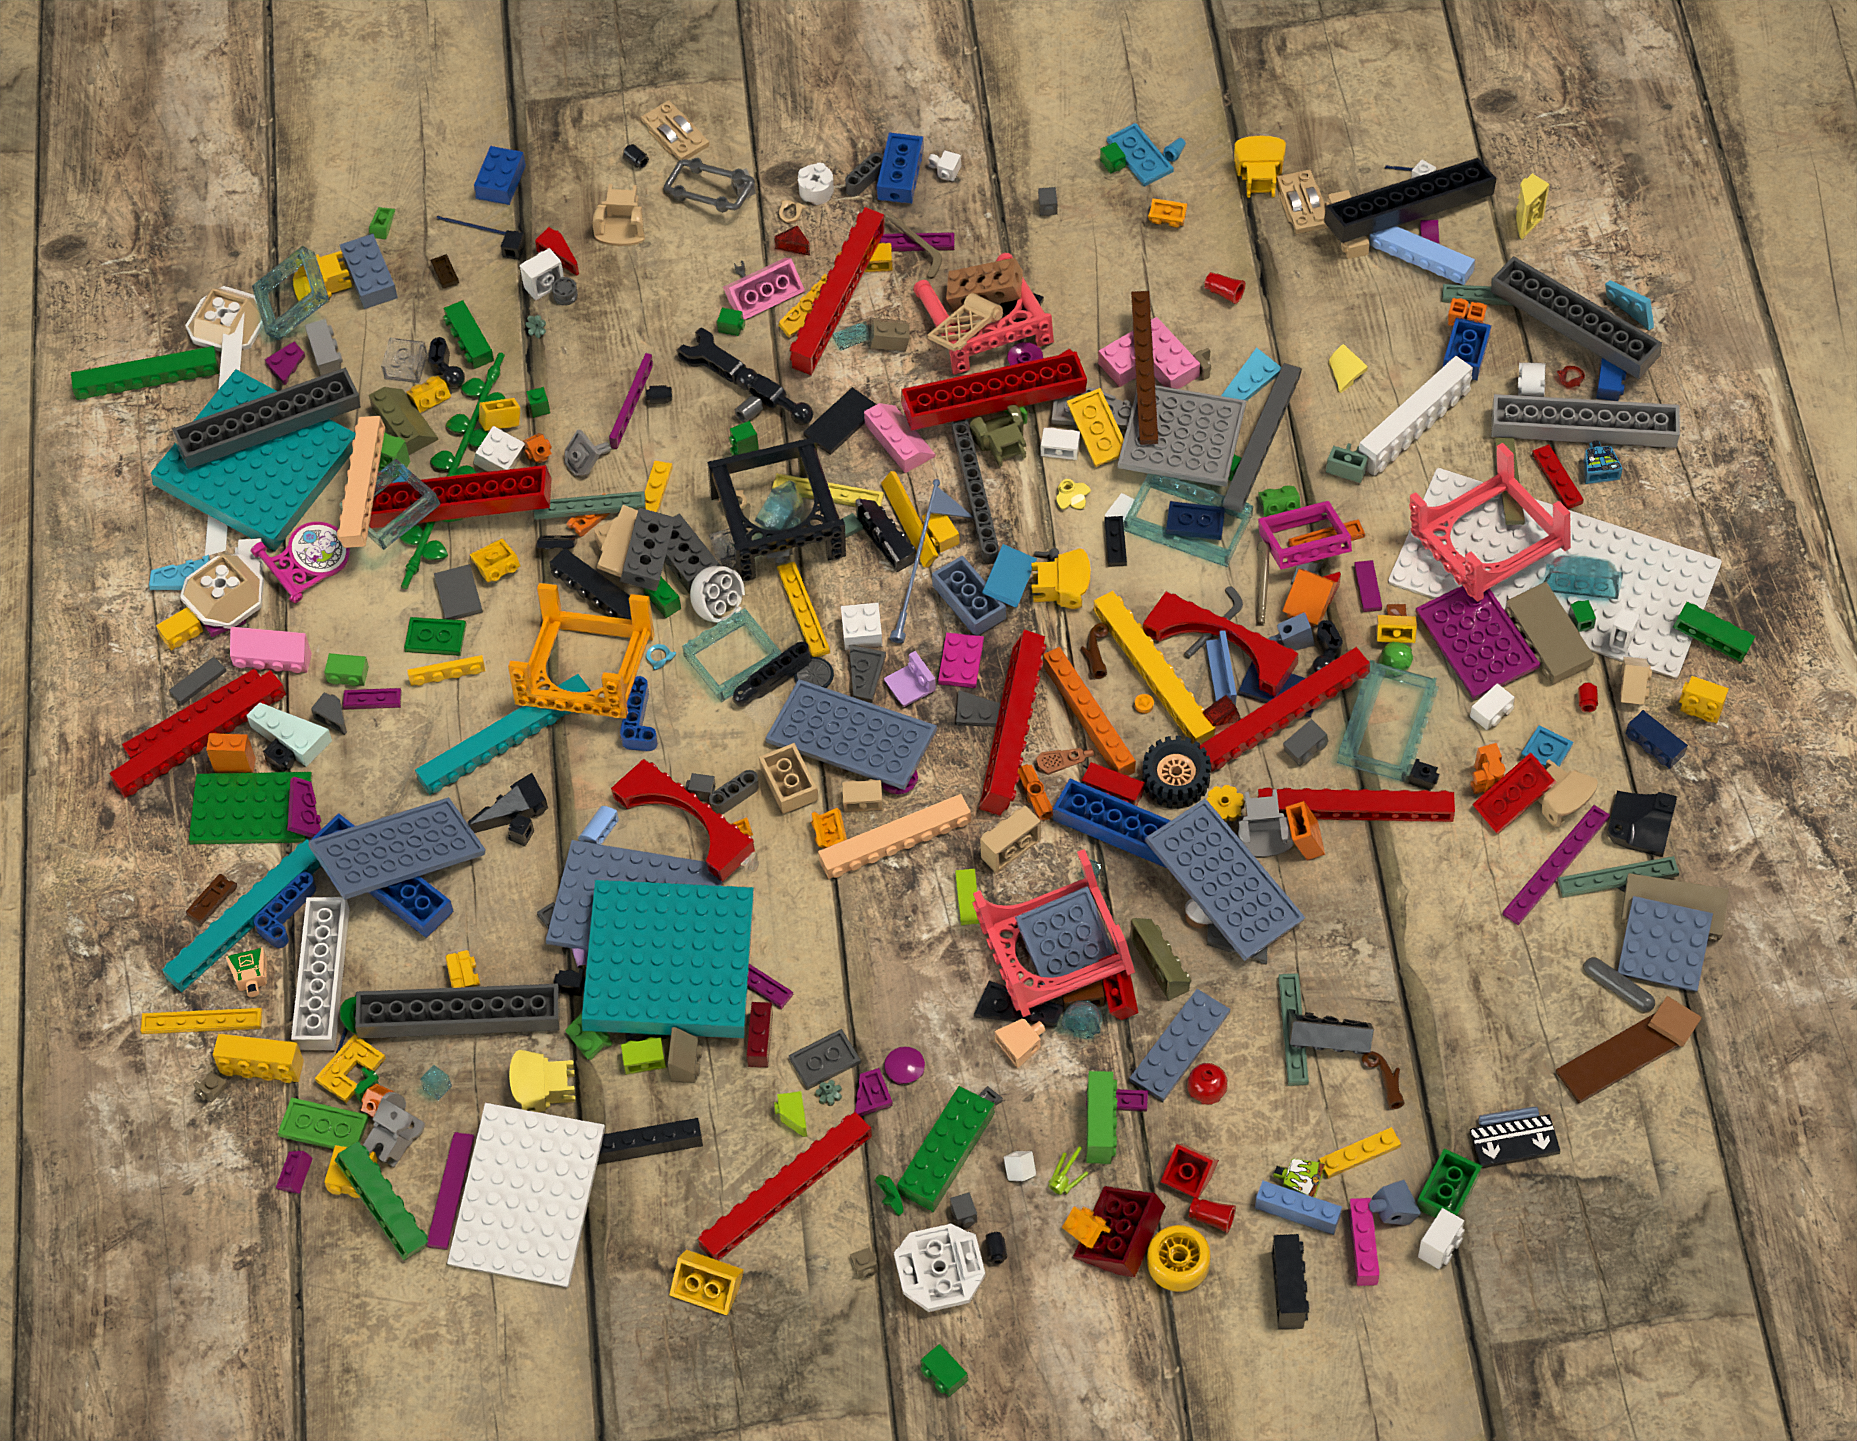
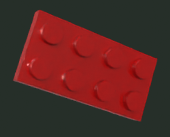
M1530 752L1472 805L1492 829L1499 834L1554 786L1557 781L1534 754Z

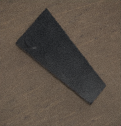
M988 981L974 1017L1010 1022L1025 1019L1028 1024H1035L1040 1021L1043 1025L1057 1027L1064 1006L1047 1001L1029 1008L1030 1015L1023 1017L1020 1010L1016 1011L1006 986Z

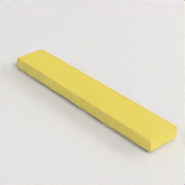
M776 473L772 492L814 499L808 479ZM828 483L834 503L856 507L855 500L865 499L876 501L879 506L882 504L884 492Z

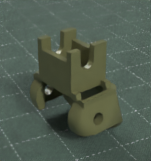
M1016 405L1007 407L1011 416H1001L985 422L981 417H977L969 425L973 441L982 451L990 450L999 467L1003 466L1002 460L1021 454L1023 459L1026 458L1023 420L1020 408Z

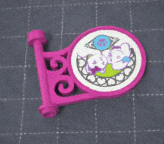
M315 521L298 527L292 533L287 548L277 556L269 557L266 553L267 547L263 542L255 544L250 551L255 557H260L291 595L289 600L298 603L303 598V591L323 579L337 574L345 567L349 558L350 547L344 548L341 541L338 540L337 527L329 523ZM279 561V567L281 568L286 567V563L283 562H288L290 566L286 569H279L275 563ZM299 574L302 578H298V576H295V582H294V581H293V576ZM306 575L315 577L307 583L302 584L306 580Z

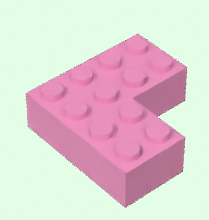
M1158 317L1151 320L1154 376L1164 387L1179 389L1200 376V363ZM1133 331L1098 351V364L1119 387L1136 378Z

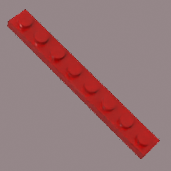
M255 668L126 741L122 744L123 749L132 759L260 677Z

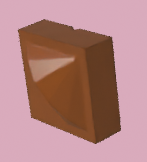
M1387 604V615L1407 616L1406 604Z

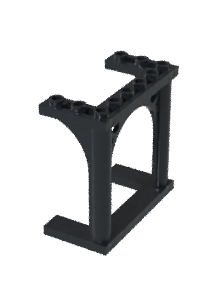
M815 437L707 462L711 500L720 498L734 542L736 572L740 575L742 581H750L756 578L755 557L785 551L794 547H802L811 543H819L823 540H826V556L828 561L846 557L844 519L839 518L817 454V441ZM798 458L800 478L808 477L814 495V505L808 517L800 524L785 530H767L751 523L744 516L740 508L730 474ZM819 520L822 524L813 526L810 521ZM756 533L763 535L760 539L752 540L753 535Z

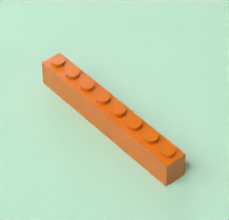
M1060 646L1043 655V668L1110 769L1127 776L1134 774L1136 760Z

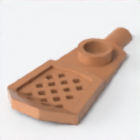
M1080 748L1041 752L1036 758V762L1040 770L1050 775L1082 763L1085 758L1094 756L1092 749L1083 751ZM1077 754L1078 756L1074 758L1071 755Z

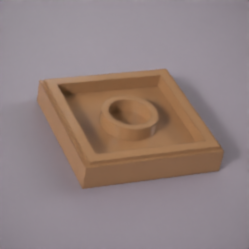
M1666 996L1648 1026L1684 1047L1702 1017L1669 996Z

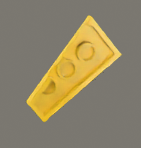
M826 273L800 299V302L779 321V327L788 338L797 334L799 328L804 326L807 313H811L813 309L814 299L820 295L821 285L825 284L828 280Z

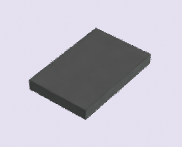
M470 564L434 573L446 619L455 620L483 613Z
M842 1029L788 1055L789 1060L807 1090L861 1064L859 1056Z

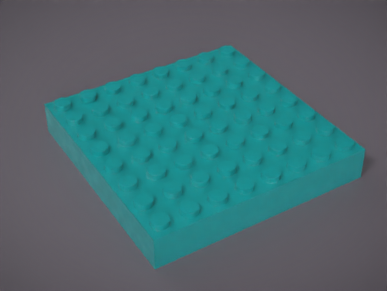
M235 369L193 421L277 391ZM327 419L187 469L175 443L150 474L154 486L251 539L261 538L266 547L276 551L349 459L350 455L353 454L352 442L355 440L356 433Z
M595 880L582 1010L583 1031L671 1035L672 1027L693 1036L744 1038L754 887Z

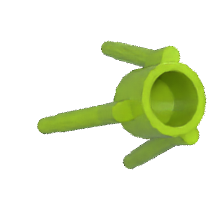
M1081 1146L1076 1149L1063 1171L1059 1173L1067 1155L1066 1152L1062 1154L1055 1172L1049 1180V1188L1058 1195H1062L1063 1192L1068 1194L1071 1188L1088 1175L1086 1171L1070 1184H1068V1177L1065 1176L1081 1151Z

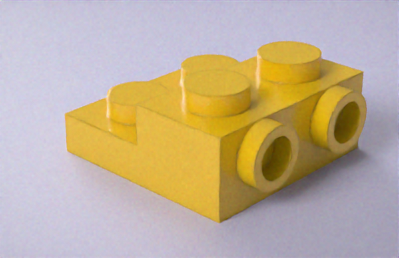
M503 538L469 554L471 560L478 567L480 574L487 582L497 581L502 575L513 573L517 568L521 567L516 553Z

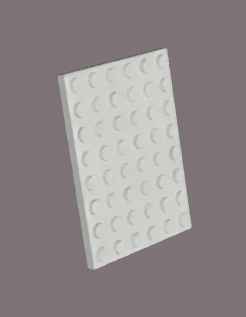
M485 1103L447 1264L569 1288L605 1125Z

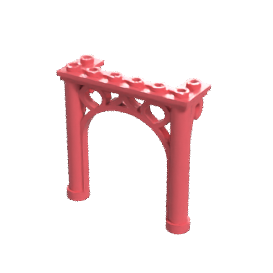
M1003 253L996 261L1011 259L1013 256L1010 253ZM1023 276L1021 299H1018L1011 313L997 322L987 324L976 333L977 336L970 338L962 349H957L955 352L949 349L953 375L970 370L969 356L1035 335L1038 347L1054 342L1052 316L1050 313L1048 314L1043 311ZM927 280L918 281L914 285L913 291L921 299L937 327L949 315ZM1016 318H1025V319H1026V320L1021 321V322H1014V320H1015ZM952 323L948 327L957 326L958 323ZM971 329L961 330V333L969 332ZM956 331L948 332V335L957 334ZM959 339L950 340L949 342L952 343V344H954V343H956Z

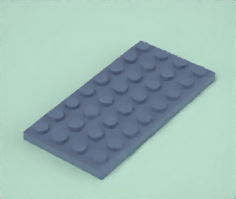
M799 679L765 739L767 743L781 748L795 743L799 753L804 756L874 780H881L883 783L905 790L937 731V725Z
M449 797L309 840L308 845L344 900L483 856L486 851Z
M1206 798L1146 837L1145 842L1244 961L1304 921L1305 916Z

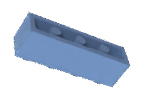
M1262 1181L1255 1203V1209L1333 1235L1335 1234L1342 1206L1266 1181Z

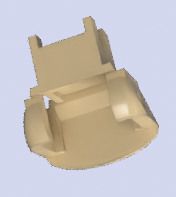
M609 184L606 201H602L601 205H598L593 216L592 225L594 237L597 241L607 245L631 246L640 244L645 240L642 207H638L637 185H633V190L613 189L612 184Z
M1548 759L1546 761L1547 771L1557 783L1537 801L1543 805L1542 814L1545 815L1548 822L1553 826L1560 827L1565 822L1562 816L1577 811L1592 798L1597 789L1598 781L1596 778L1577 770L1567 773Z

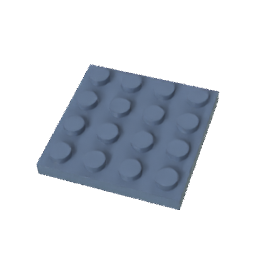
M1088 886L1015 916L1036 973L1040 977L1053 978L1064 976L1082 969L1085 964L1091 965L1102 957L1114 953Z
M1633 896L1618 972L1626 977L1697 992L1713 913Z

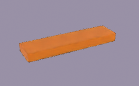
M1359 519L1343 523L1351 535V541L1365 537V532ZM1332 526L1290 538L1288 543L1292 547L1338 534Z

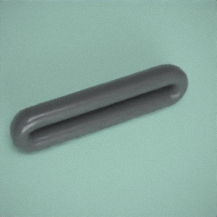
M1591 957L1585 961L1584 970L1589 976L1640 1011L1649 1012L1654 1009V997L1640 986L1596 957Z

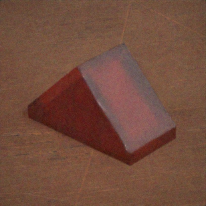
M798 225L775 235V249L810 255L809 241Z
M1227 695L1202 712L1213 727L1235 723L1241 719L1237 707Z

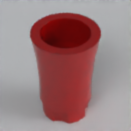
M1213 272L1209 273L1204 282L1205 289L1228 299L1234 304L1241 300L1246 286L1244 280L1233 279Z
M1194 1198L1190 1205L1189 1217L1228 1233L1234 1221L1236 1205Z

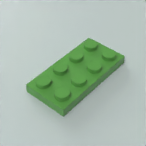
M291 1097L278 1135L279 1137L334 1149L335 1145L349 1147L358 1141L361 1142L369 1116Z

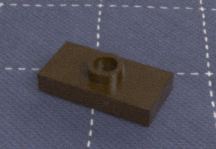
M447 254L430 260L442 289L459 284V279Z

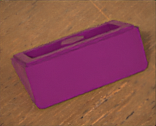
M289 1151L276 1189L300 1193L313 1160L312 1156L305 1151Z

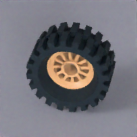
M1171 736L1165 737V742H1162L1161 739L1157 740L1156 747L1151 745L1149 751L1144 755L1142 782H1144L1145 792H1149V797L1152 800L1157 798V804L1162 806L1163 802L1167 803V808H1172V804H1175L1177 809H1181L1185 803L1187 807L1193 805V800L1199 802L1201 795L1205 796L1207 793V788H1209L1211 764L1209 755L1206 756V749L1204 747L1200 749V743L1197 741L1192 744L1191 738L1186 737L1185 741L1181 740V736H1176L1175 740H1171Z

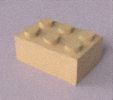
M795 743L759 757L760 769L782 814L818 800L817 787Z
M1026 805L1021 809L1015 810L1008 819L1000 821L993 830L987 831L980 838L981 858L995 873L999 872L1041 841V821Z

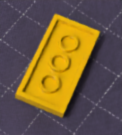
M1101 388L1068 400L1067 406L1080 431L1094 466L1098 467L1118 459L1124 439Z

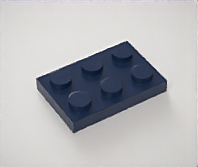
M1170 501L1166 534L1221 540L1225 508Z

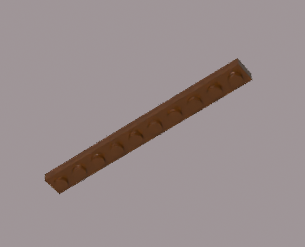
M1131 291L1140 445L1158 444L1149 291Z

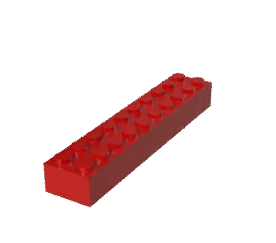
M867 207L864 208L862 213L859 212L855 227L852 226L850 229L848 241H844L841 254L835 258L833 270L830 269L827 274L828 280L825 284L821 285L820 295L814 299L811 313H807L804 326L798 330L796 342L793 341L790 346V360L792 361L793 369L812 376L884 235V214Z
M1075 351L901 389V404L912 431L1008 410L1007 407L1011 405L1022 407L1086 393L1087 377Z
M542 465L379 484L375 487L369 526L370 528H380L550 508L552 478L547 466Z
M1023 630L1012 647L978 808L999 816L1004 810H1008L1010 801L1013 802L1016 796L1014 787L1017 785L1020 774L1017 772L1023 762L1021 753L1024 752L1027 741H1024V738L1030 729L1028 719L1030 720L1033 714L1031 704L1034 703L1037 693L1034 690L1040 680V676L1037 675L1043 665L1041 656L1044 655L1046 650V644H1044L1045 636L1028 630Z

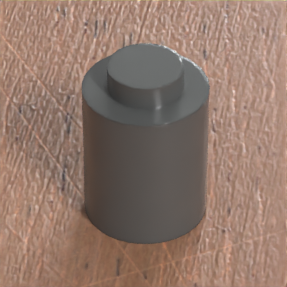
M750 396L735 408L734 411L736 416L745 423L763 410V403L760 398Z

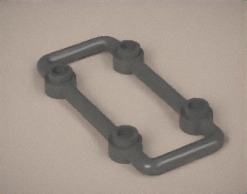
M700 158L682 159L676 164L665 182L664 191L672 194L678 201H683L686 198L713 205L719 212L724 213L728 210H738L742 206L754 186L755 180L752 176L745 175L742 169L730 171L703 164ZM684 166L689 167L696 174L706 171L732 178L733 182L738 185L747 182L735 203L728 202L724 196L715 199L688 192L682 185H677L674 188L671 187Z

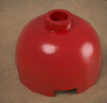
M1213 1063L1197 1065L1191 1070L1187 1081V1090L1190 1096L1200 1101L1201 1104L1206 1105L1219 1102L1228 1088V1079L1224 1070Z

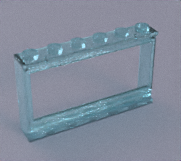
M1148 473L1124 520V531L1228 567L1240 539L1253 516V505L1246 502L1241 513L1225 508L1226 514L1243 519L1228 549L1194 537L1166 534L1165 527L1136 517L1150 488L1197 504L1223 507L1225 496L1212 490L1198 487L1195 484L1181 481L1178 478Z
M1370 660V672L1363 679L1338 752L1337 763L1404 782L1406 775L1410 776L1413 764H1410L1411 760H1415L1418 753L1416 745L1417 743L1421 744L1423 738L1421 730L1422 728L1426 729L1429 717H1426L1427 712L1431 713L1434 702L1431 701L1432 697H1436L1439 686H1436L1437 678H1429ZM1384 677L1425 689L1400 766L1358 754Z

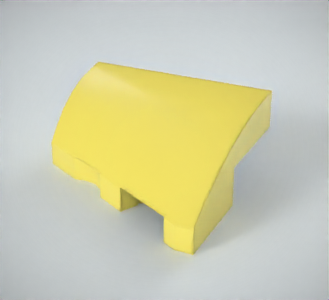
M1344 344L1329 359L1331 369H1333V376L1337 381L1340 393L1352 386L1354 380L1365 373L1368 368Z

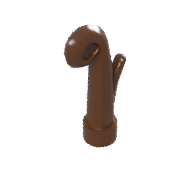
M1103 623L1096 624L1090 630L1088 636L1089 650L1084 646L1081 647L1082 652L1087 656L1091 664L1092 676L1095 679H1101L1107 675L1106 665L1103 663L1096 637H1105L1109 632V627Z
M1374 1051L1366 1052L1362 1056V1062L1367 1067L1379 1065L1389 1108H1401L1405 1102L1399 1090L1400 1069L1397 1067L1393 1075L1391 1068L1382 1055Z

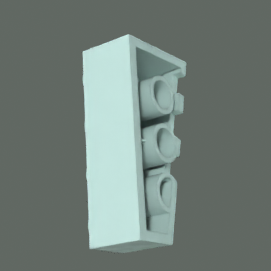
M259 703L246 715L252 729L270 742L278 739L281 744L294 752L296 760L305 767L332 742L329 729Z

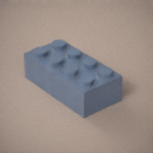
M373 234L340 244L343 260L364 309L398 298L394 282Z
M963 555L932 573V586L973 635L978 636L1006 619V606L1004 603L982 593L986 582Z

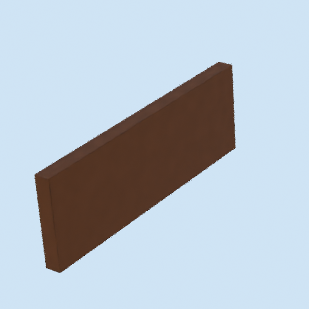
M1655 1013L1556 1069L1555 1073L1579 1104L1679 1047L1677 1043L1648 1026Z

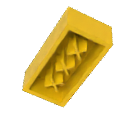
M218 1034L213 1051V1058L219 1072L225 1076L241 1075L244 1078L258 1077L267 1081L276 1079L285 1083L299 1082L304 1062L298 1044L288 1041Z

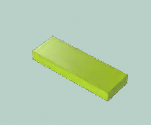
M975 869L955 870L961 925L980 924L972 904L975 901L973 893L977 892Z

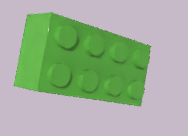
M1089 1071L1086 1163L1111 1164L1112 1156L1116 1157L1117 1079H1113V1072Z

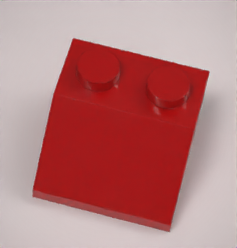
M1176 1144L1161 1182L1199 1199L1210 1182L1219 1160L1185 1144Z

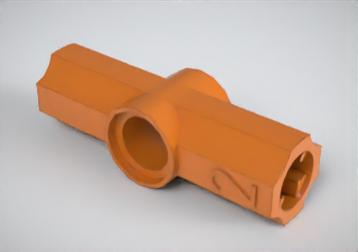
M1026 764L1021 766L1017 773L1020 774L1019 779L1027 794L1028 802L1031 803L1039 820L1045 821L1053 816V808L1044 791L1043 783L1039 781L1032 765Z

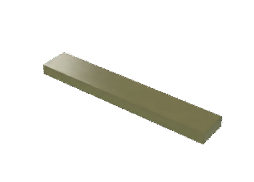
M1514 437L1495 438L1496 457L1497 445L1504 443L1514 454V478L1520 483ZM1506 490L1503 491L1501 495L1505 525H1524L1523 508Z

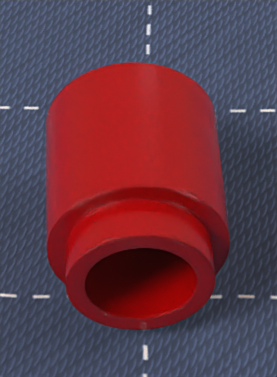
M1589 682L1583 683L1578 688L1579 706L1582 711L1593 712L1598 706L1597 686Z

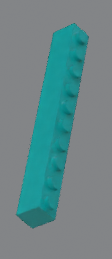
M579 674L557 686L571 692L590 691V688ZM522 706L415 769L417 779L429 796L437 793L446 785L456 782L463 775L473 772L478 766L490 762L495 756L505 753L512 746L522 743L527 737L537 734L544 727L554 724L558 719L572 712Z
M306 839L303 843L298 844L290 855L285 856L280 864L274 869L269 870L260 882H256L249 892L242 895L231 908L226 909L218 920L213 921L209 925L208 929L202 934L197 935L194 941L188 947L183 948L177 957L167 962L162 969L165 978L179 991L183 992L255 927V916L297 875L303 872H308L312 875L317 871L321 864L309 848V840Z

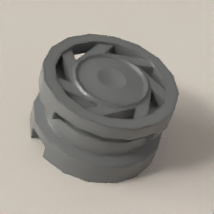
M562 277L555 280L552 284L553 297L556 303L570 305L577 300V286L573 279Z

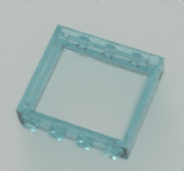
M301 246L252 285L265 332L278 341L329 301L315 252L304 246ZM304 265L312 292L275 320L268 292Z
M397 459L378 472L374 497L400 476L423 496L377 533L369 527L367 536L383 550L441 505L436 493ZM341 502V503H339V505H340V507H341V509H342V511H343L342 502Z
M745 608L737 613L735 612L726 620L718 622L713 628L703 631L693 640H688V643L682 646L684 657L721 703L733 696L735 689L748 680L753 673L782 653ZM745 625L769 655L718 685L695 655Z

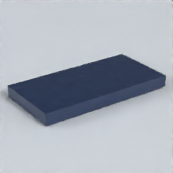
M1252 661L1239 689V694L1267 703L1274 699L1275 696L1259 689V677ZM1291 674L1277 696L1305 678ZM1312 708L1304 716L1311 718L1315 709Z

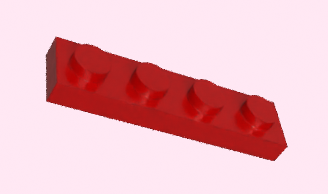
M1548 444L1533 450L1532 456L1562 504L1567 509L1583 504V497L1551 446Z

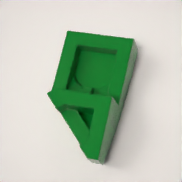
M879 1174L874 1181L886 1195L882 1203L891 1206L895 1213L900 1216L904 1209L899 1192L890 1177Z

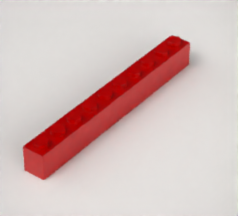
M1356 646L1202 743L1200 749L1203 747L1206 749V756L1209 755L1211 771L1221 769L1231 759L1240 757L1244 751L1254 748L1258 742L1270 738L1277 730L1286 728L1296 718H1302L1306 712L1312 708L1316 709L1323 701L1332 699L1339 691L1349 688L1358 679L1365 678L1370 672V662Z
M269 670L111 771L109 774L114 785L125 798L135 794L140 788L152 783L154 779L162 774L168 773L170 769L185 762L193 754L199 753L207 746L209 733L226 734L231 732L238 725L248 721L246 715L259 703L270 706L274 702L280 701L286 695L283 684Z
M1269 787L1258 789L1257 798L1271 797L1273 789ZM1310 788L1277 789L1279 813H1283L1284 817H1288L1286 812L1287 806L1303 801L1317 820L1453 822L1455 815L1454 792L1446 790L1436 792L1428 790L1390 791L1387 789L1380 791L1369 789L1331 790L1328 788L1321 790H1312Z
M856 1112L845 1116L838 1126L830 1128L822 1139L814 1141L810 1148L804 1153H799L791 1164L783 1166L773 1178H768L760 1189L752 1191L747 1196V1199L741 1204H736L729 1214L721 1216L714 1226L702 1231L698 1238L699 1247L708 1257L718 1261L721 1260L872 1137L871 1127Z

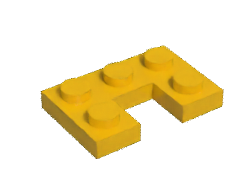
M354 1034L315 1077V1081L347 1103L355 1094L354 1089L357 1083L346 1075L357 1063L369 1071H375L386 1057Z

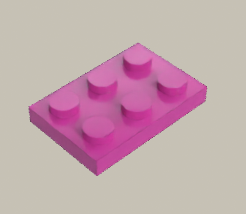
M946 632L938 684L976 688L984 636Z

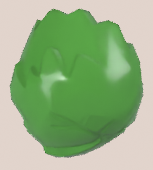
M1399 642L1387 644L1379 657L1381 669H1386L1387 673H1394L1395 675L1406 672L1413 661L1412 649L1408 645Z

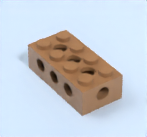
M1011 258L949 271L946 300L955 312L964 305L966 297L971 293L995 304L1021 299L1023 270L1017 260Z

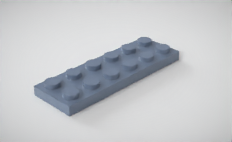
M1196 989L1130 1076L1129 1081L1164 1102L1230 1014L1231 1009Z

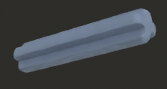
M1534 1106L1484 1114L1479 1116L1478 1121L1480 1127L1537 1117L1539 1116V1110Z

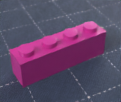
M1371 1198L1350 1199L1348 1208L1357 1286L1378 1285L1380 1276L1373 1212L1369 1208Z

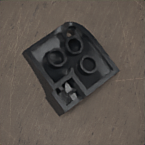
M1617 790L1607 831L1608 837L1615 844L1624 848L1663 857L1677 796L1658 792V794H1637Z

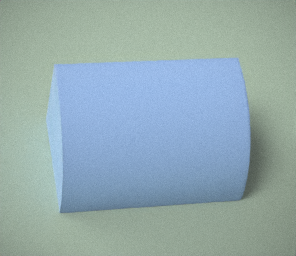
M601 806L582 831L578 840L602 845L619 821L617 810Z

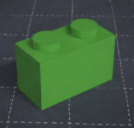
M329 653L324 673L327 682L332 684L365 686L369 665L365 656Z

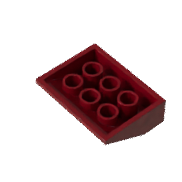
M1104 1186L1094 1207L1093 1216L1104 1219L1106 1221L1105 1225L1111 1231L1110 1233L1101 1231L1093 1248L1086 1247L1079 1241L1073 1255L1074 1259L1117 1275L1135 1278L1166 1206L1156 1193Z

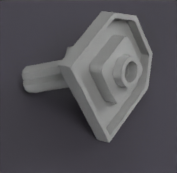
M577 430L565 449V464L575 476L588 475L599 456L611 451L610 444L604 442L594 446L582 430Z

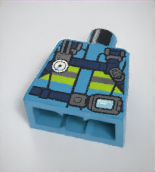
M1592 441L1589 444L1590 448L1585 450L1583 460L1585 484L1620 480L1622 466L1612 447H1601L1600 441Z

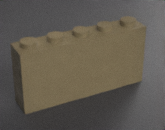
M1547 582L1541 583L1506 601L1505 612L1512 619L1515 627L1540 662L1545 678L1547 680L1550 679L1553 685L1593 665L1594 655Z
M1628 873L1620 924H1625V927H1627L1632 898L1635 896L1713 913L1708 941H1717V939L1720 940L1723 936L1729 889Z

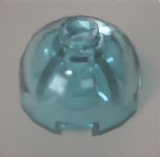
M1075 1001L1066 1008L1061 1024L1065 1031L1068 1028L1074 1032V1036L1077 1038L1092 1039L1095 1034H1100L1103 1016L1100 1009L1090 1001Z

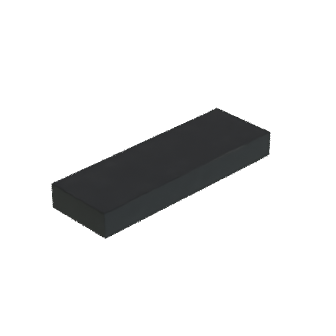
M1123 516L1104 517L1108 567L1127 566Z

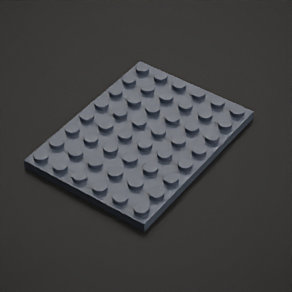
M572 840L548 929L546 944L588 951L595 880L722 886V881L708 871L707 863L704 861Z

